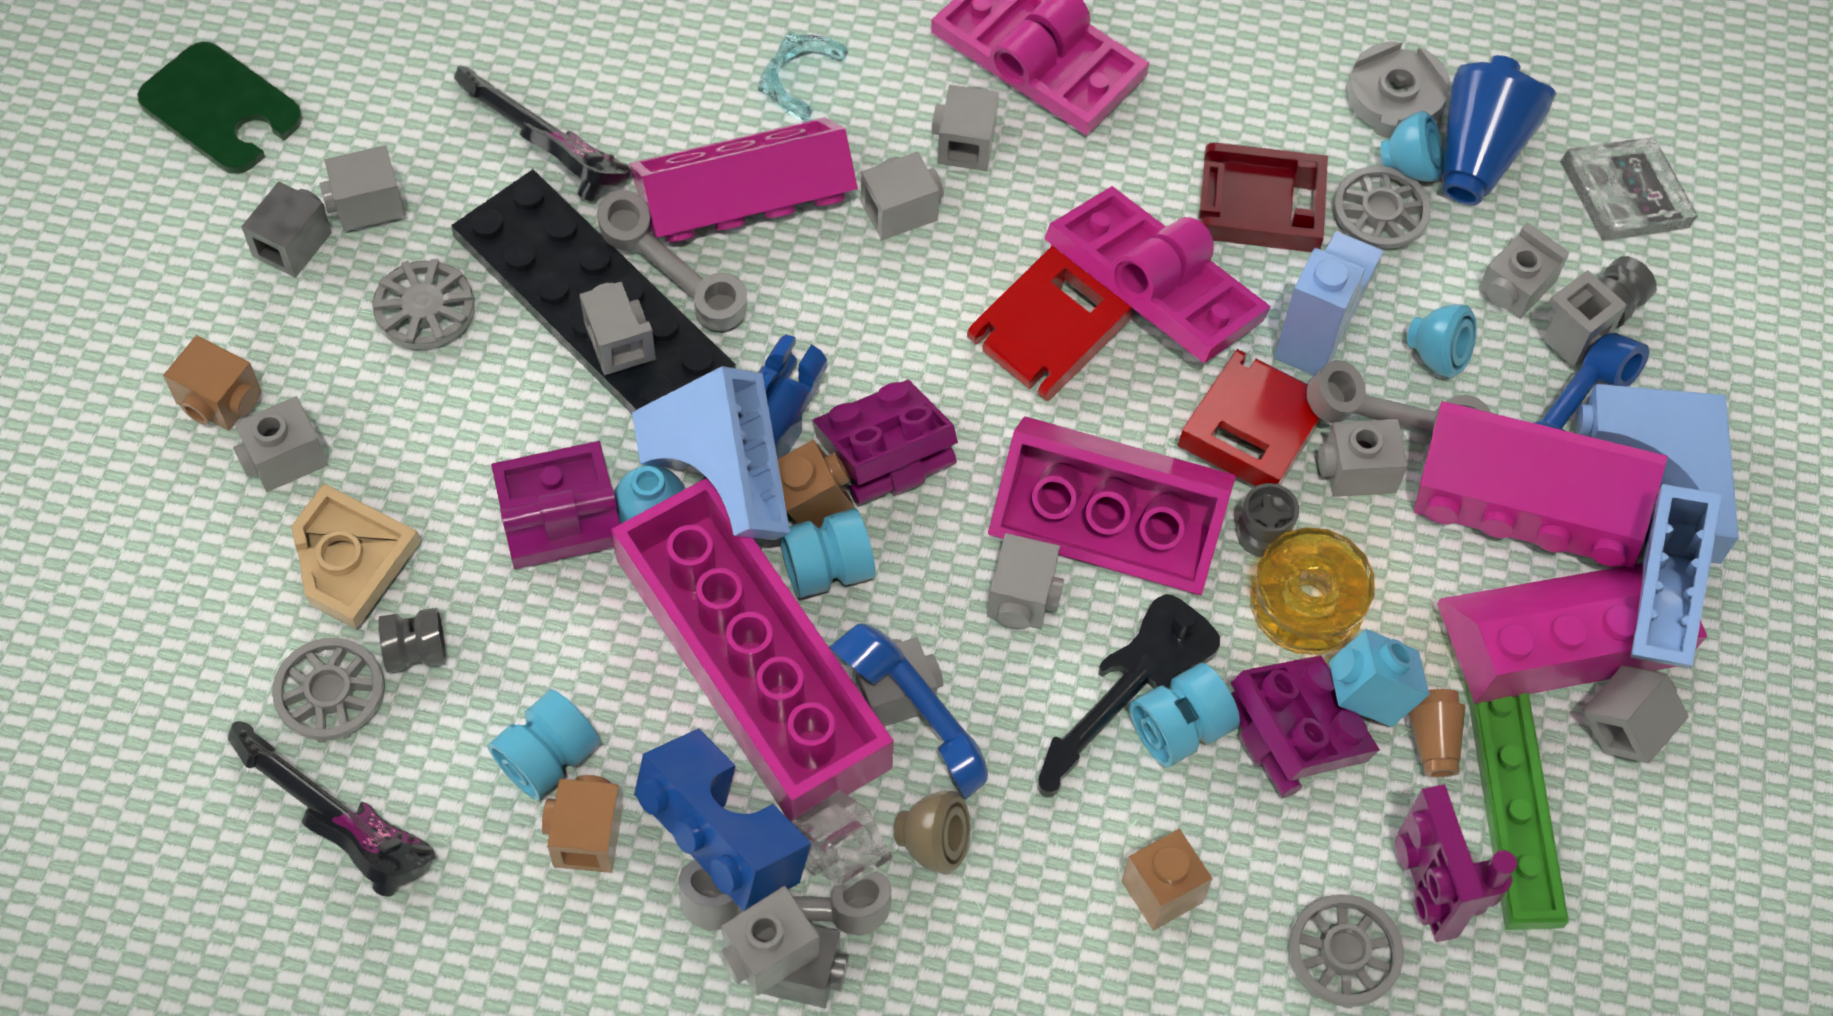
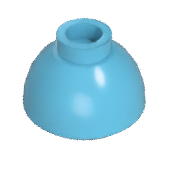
M1422 110L1408 116L1395 128L1390 139L1381 142V156L1384 166L1395 168L1406 177L1417 181L1430 182L1437 181L1440 178L1444 158L1443 145L1437 124L1430 114Z
M1461 304L1442 306L1433 310L1425 318L1415 317L1408 329V346L1418 350L1422 361L1431 370L1439 375L1454 378L1466 368L1473 354L1477 336L1476 317L1468 305Z
M645 465L629 471L622 477L614 490L620 524L685 490V485L672 471L661 466Z

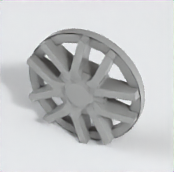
M1369 166L1358 169L1343 179L1336 191L1332 211L1339 225L1348 236L1377 248L1392 249L1400 247L1403 250L1422 236L1430 219L1431 205L1426 191L1417 180L1406 177L1395 168ZM1380 177L1381 187L1373 188L1370 178ZM1390 179L1400 182L1404 187L1395 190L1391 189ZM1360 182L1362 191L1350 189L1352 184ZM1413 195L1418 199V201L1403 202V199ZM1343 200L1359 205H1346L1343 204ZM1422 212L1420 222H1417L1411 216L1412 214ZM1348 218L1359 220L1353 225ZM1397 224L1403 226L1409 233L1404 234ZM1366 225L1376 228L1373 236L1363 232L1362 229ZM1385 231L1391 238H1381L1380 236Z
M323 638L302 645L283 661L274 678L272 697L279 717L289 729L303 737L318 740V743H326V740L341 737L344 739L350 738L351 733L360 729L374 714L378 713L380 709L379 704L384 692V682L376 659L363 646L347 639ZM323 650H335L326 665H323L314 655V653ZM347 652L356 655L357 657L345 670L340 667ZM304 658L314 668L307 676L294 668ZM367 665L370 668L373 679L358 678L357 676L364 666ZM288 676L301 685L284 693V685ZM353 691H372L369 700L352 696ZM307 699L308 703L291 714L287 712L286 706ZM346 708L361 711L359 715L348 722ZM337 712L340 726L326 728V715ZM316 714V728L301 724V722Z

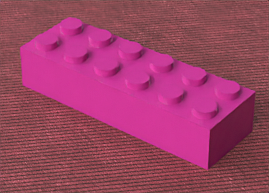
M708 478L699 481L611 529L618 564L785 816L794 826L893 768L894 740L754 538L733 535L727 509L721 496Z

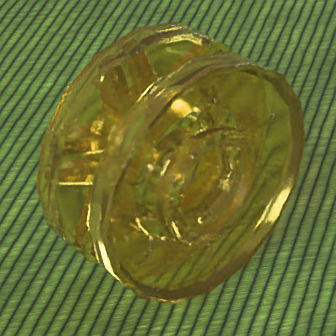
M1304 527L1283 533L1267 546L1250 586V608L1258 627L1273 643L1294 653L1321 655L1342 648L1357 635L1375 596V575L1366 555L1349 538L1329 529ZM1301 586H1313L1323 596H1310L1301 589Z

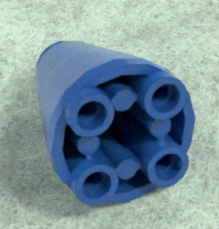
M1494 55L1489 63L1463 64L1459 66L1451 85L1441 177L1444 182L1442 187L1443 193L1458 203L1478 205L1484 196L1490 194L1544 123L1556 96V92L1551 86L1538 82L1520 71V64L1513 58Z

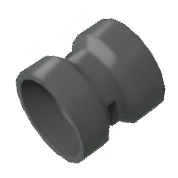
M1620 256L1606 268L1604 277H1598L1605 286L1627 304L1615 329L1623 326L1632 317L1635 307H1640L1648 302L1657 290V283L1653 273L1641 261L1630 256Z
M1273 483L1257 485L1249 491L1244 500L1242 514L1239 517L1236 529L1238 542L1246 552L1256 557L1269 558L1279 555L1286 549L1299 517V504L1296 496L1289 489Z
M438 608L419 610L413 618H402L398 614L379 616L380 646L387 673L406 670L411 663L422 662L428 667L446 664L445 640Z

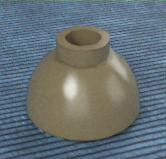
M940 791L930 794L918 801L910 811H901L897 815L894 825L895 841L898 846L907 847L911 856L923 867L936 873L949 875L961 865L968 850L971 831L968 807L956 791Z

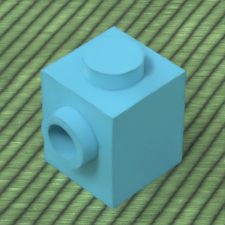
M1368 629L1363 630L1329 661L1338 706L1390 727H1393L1430 695L1419 650L1411 648L1399 640L1387 638Z

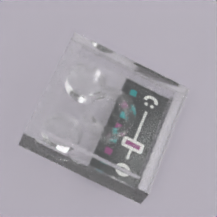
M1655 137L1568 148L1560 160L1602 242L1688 229L1698 217Z

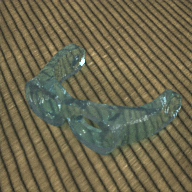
M789 31L779 46L776 58L771 59L763 71L758 84V92L767 95L788 114L800 120H808L813 112L811 106L791 96L784 90L778 76L780 70L792 60L812 53L821 54L835 61L842 62L848 55V49L842 43L825 36L798 35Z

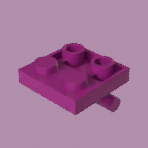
M909 379L902 382L889 383L881 387L874 394L852 403L839 404L833 407L829 413L812 419L818 440L831 454L833 452L837 453L848 474L856 482L849 485V490L857 506L889 492L896 496L925 483L926 476L957 463L956 455L951 447L958 443L954 424Z
M600 440L491 464L502 522L514 569L614 547L611 529L618 526L620 522L616 509L615 495L610 484Z
M1321 655L1243 670L1230 683L1235 690L1231 695L1239 712V726L1242 730L1239 737L1256 766H1264L1282 798L1290 797L1302 788V784L1299 781L1300 778L1366 763L1380 751L1361 716L1338 706L1331 669Z
M1445 784L1421 789L1398 834L1395 836V849L1398 860L1403 869H1410L1417 888L1414 892L1417 915L1423 925L1430 926L1435 943L1458 938L1473 915H1482L1489 907L1497 905L1512 885V873L1516 869L1517 861L1515 856L1509 851L1500 850L1493 855L1491 860L1473 863Z

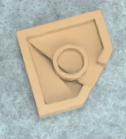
M323 483L291 525L302 572L304 592L309 605L356 630L421 542L416 530Z

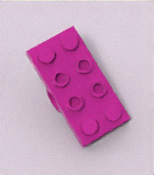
M952 0L931 19V33L1086 136L1148 74V61L1090 24V12L1083 0Z
M1113 186L1051 222L1044 237L1052 246L1204 364L1261 324L1271 308L1269 304L1211 261L1214 253V242L1211 233L1202 222L1192 217H1182L1166 227Z

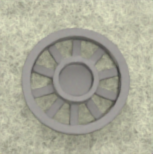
M439 259L411 263L409 261L402 262L400 267L390 272L386 277L383 276L372 301L374 317L383 335L399 346L416 350L437 348L453 341L467 328L474 313V297L469 282L459 268L455 269L450 265L441 263ZM426 273L424 283H419L415 274ZM436 274L446 277L436 286L433 285ZM407 278L411 286L407 289L398 284V282ZM454 283L458 284L462 289L461 292L443 294ZM390 290L402 296L401 299H385ZM465 301L462 313L446 307V303ZM382 309H403L388 320H385L383 317ZM444 317L455 321L452 326L441 331L439 323ZM404 319L410 324L406 335L393 329ZM431 327L434 334L425 337L416 336L418 328Z
M1338 894L1318 899L1306 907L1299 915L1289 937L1290 962L1293 972L1299 981L1311 992V996L1333 1005L1343 1006V1008L1352 1009L1353 1007L1367 1005L1380 999L1391 989L1402 968L1404 956L1403 943L1396 925L1380 907L1361 897ZM1337 907L1338 925L1331 928L1319 912ZM1347 908L1356 909L1366 914L1358 926L1347 922ZM1310 919L1325 936L1324 940L1301 933L1307 921ZM1375 920L1386 933V936L1371 940L1365 931L1372 921ZM1300 944L1319 949L1321 954L1302 960ZM1390 946L1392 949L1391 963L1371 956L1372 950ZM1325 964L1328 969L1319 982H1317L1307 969ZM1366 965L1388 973L1385 980L1379 986L1375 984L1365 971L1364 967ZM1335 974L1341 976L1342 993L1326 988ZM1356 975L1368 992L1352 994L1351 976Z

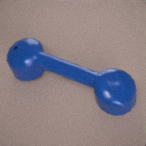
M1616 332L1600 337L1590 347L1584 358L1583 365L1542 420L1534 423L1564 430L1562 428L1596 382L1602 385L1629 387L1639 377L1648 361L1649 346Z
M860 623L856 624L829 646L833 652L874 685L888 674L892 677L944 741L938 747V751L965 800L986 784L988 769L978 744L959 724L903 655L898 645L888 635L871 625Z

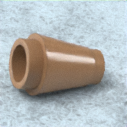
M1430 689V695L1408 713L1421 762L1424 765V775L1427 777L1455 776L1460 773L1459 762L1461 759L1466 706L1459 703V693L1455 690Z

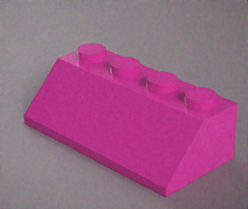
M826 117L629 163L637 193L644 199L649 208L651 232L656 238L664 236L665 242H676L692 238L696 235L695 228L715 224L716 230L739 227L746 223L745 216L761 212L765 213L766 218L785 216L796 211L794 204L814 200L816 206L838 203L845 200L844 192L858 189L846 128Z
M1441 401L1414 513L1427 516L1437 523H1456L1482 530L1492 537H1511L1535 543L1547 551H1566L1593 558L1596 562L1606 566L1621 565L1634 569L1645 540L1668 456Z
M1024 416L1013 433L988 534L1004 539L1005 533L1059 545V555L1202 595L1236 475Z
M1635 564L1634 569L1622 566L1440 598L1437 605L1474 703L1490 702L1509 696L1517 697L1523 693L1533 694L1611 679L1621 666L1649 671L1678 667L1631 658L1642 587L1643 564ZM1701 621L1696 649L1708 637Z

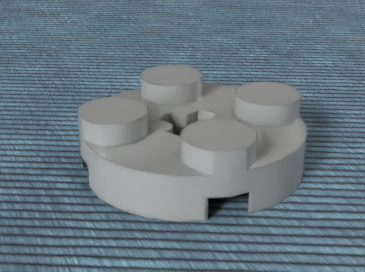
M1384 42L1366 49L1357 58L1349 76L1346 93L1354 111L1364 121L1371 124L1373 130L1378 135L1384 138H1391L1395 128L1405 118L1422 110L1430 114L1435 122L1443 114L1450 88V78L1442 62L1431 52L1418 47L1417 53L1410 50L1401 49L1402 43ZM1390 82H1394L1398 87L1406 85L1408 87L1407 92L1399 93L1389 88Z

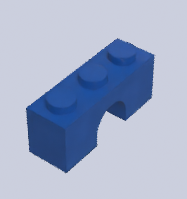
M698 728L643 753L634 795L637 797L641 807L648 814L653 815L669 831L679 848L683 852L690 854L711 876L715 886L722 893L728 894L745 911L783 886L790 889L800 884L812 843L774 804L749 814L735 813L723 808L726 805L736 765Z

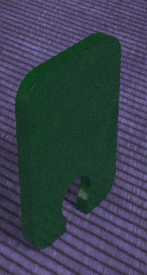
M202 41L187 47L143 83L137 93L139 105L146 114L223 171L231 174L247 172L265 158L262 149L253 143L244 142L237 137L238 130L242 125L254 120L266 122L271 126L273 134L285 141L301 126L303 120L300 106L293 99L212 42Z

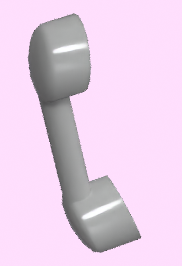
M621 189L612 191L603 197L598 205L597 218L600 233L607 243L622 250L637 248L694 298L696 318L702 326L714 331H724L732 329L742 321L747 310V292L745 285L738 277L729 273H716L703 279L650 233L651 217L648 205L635 192Z
M1334 360L1328 362L1309 380L1307 386V400L1312 411L1326 422H1341L1351 414L1376 420L1398 419L1401 426L1430 432L1431 436L1433 435L1440 406L1435 411L1366 395L1365 383L1361 374L1353 365L1346 361ZM1458 395L1446 401L1492 413L1483 401L1470 395Z
M696 860L689 862L682 868L679 875L681 911L692 924L708 931L721 930V925L744 912L728 894L722 893L715 886L711 876ZM858 870L840 878L833 887L831 897H792L809 921L833 922L839 930L846 934L863 935L879 928L888 918L891 909L892 890L890 881L883 874L874 870Z

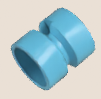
M856 508L824 517L822 528H818L810 520L789 526L790 534L779 538L786 570L798 599L830 590L832 579L835 578L845 585H850L875 577L876 569L870 540L863 519Z
M1204 663L1197 664L1172 678L1170 690L1164 686L1156 687L1131 701L1129 707L1132 722L1142 743L1154 759L1164 767H1171L1196 753L1199 748V740L1206 744L1213 743L1236 730L1240 724L1239 712L1228 687L1221 677Z
M553 689L548 690L524 712L526 724H510L487 745L491 756L502 771L518 788L536 801L542 799L558 784L559 779L564 778L562 766L567 765L575 768L601 745L599 736L587 718L565 696Z

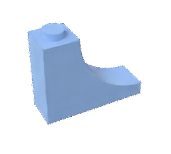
M1335 231L1325 251L1314 248L1294 287L1274 359L1311 375H1315L1328 362H1331L1380 263L1384 250Z
M721 366L632 412L640 464L679 470L689 466L698 469L709 479L721 496L731 521L734 536L776 540L790 534L762 373Z
M1595 384L1587 402L1579 404L1576 410L1575 433L1667 455L1668 458L1660 488L1662 484L1722 494L1711 563L1721 564L1739 538L1726 395Z
M1662 484L1655 501L1642 559V587L1631 658L1690 669L1693 666L1722 494Z

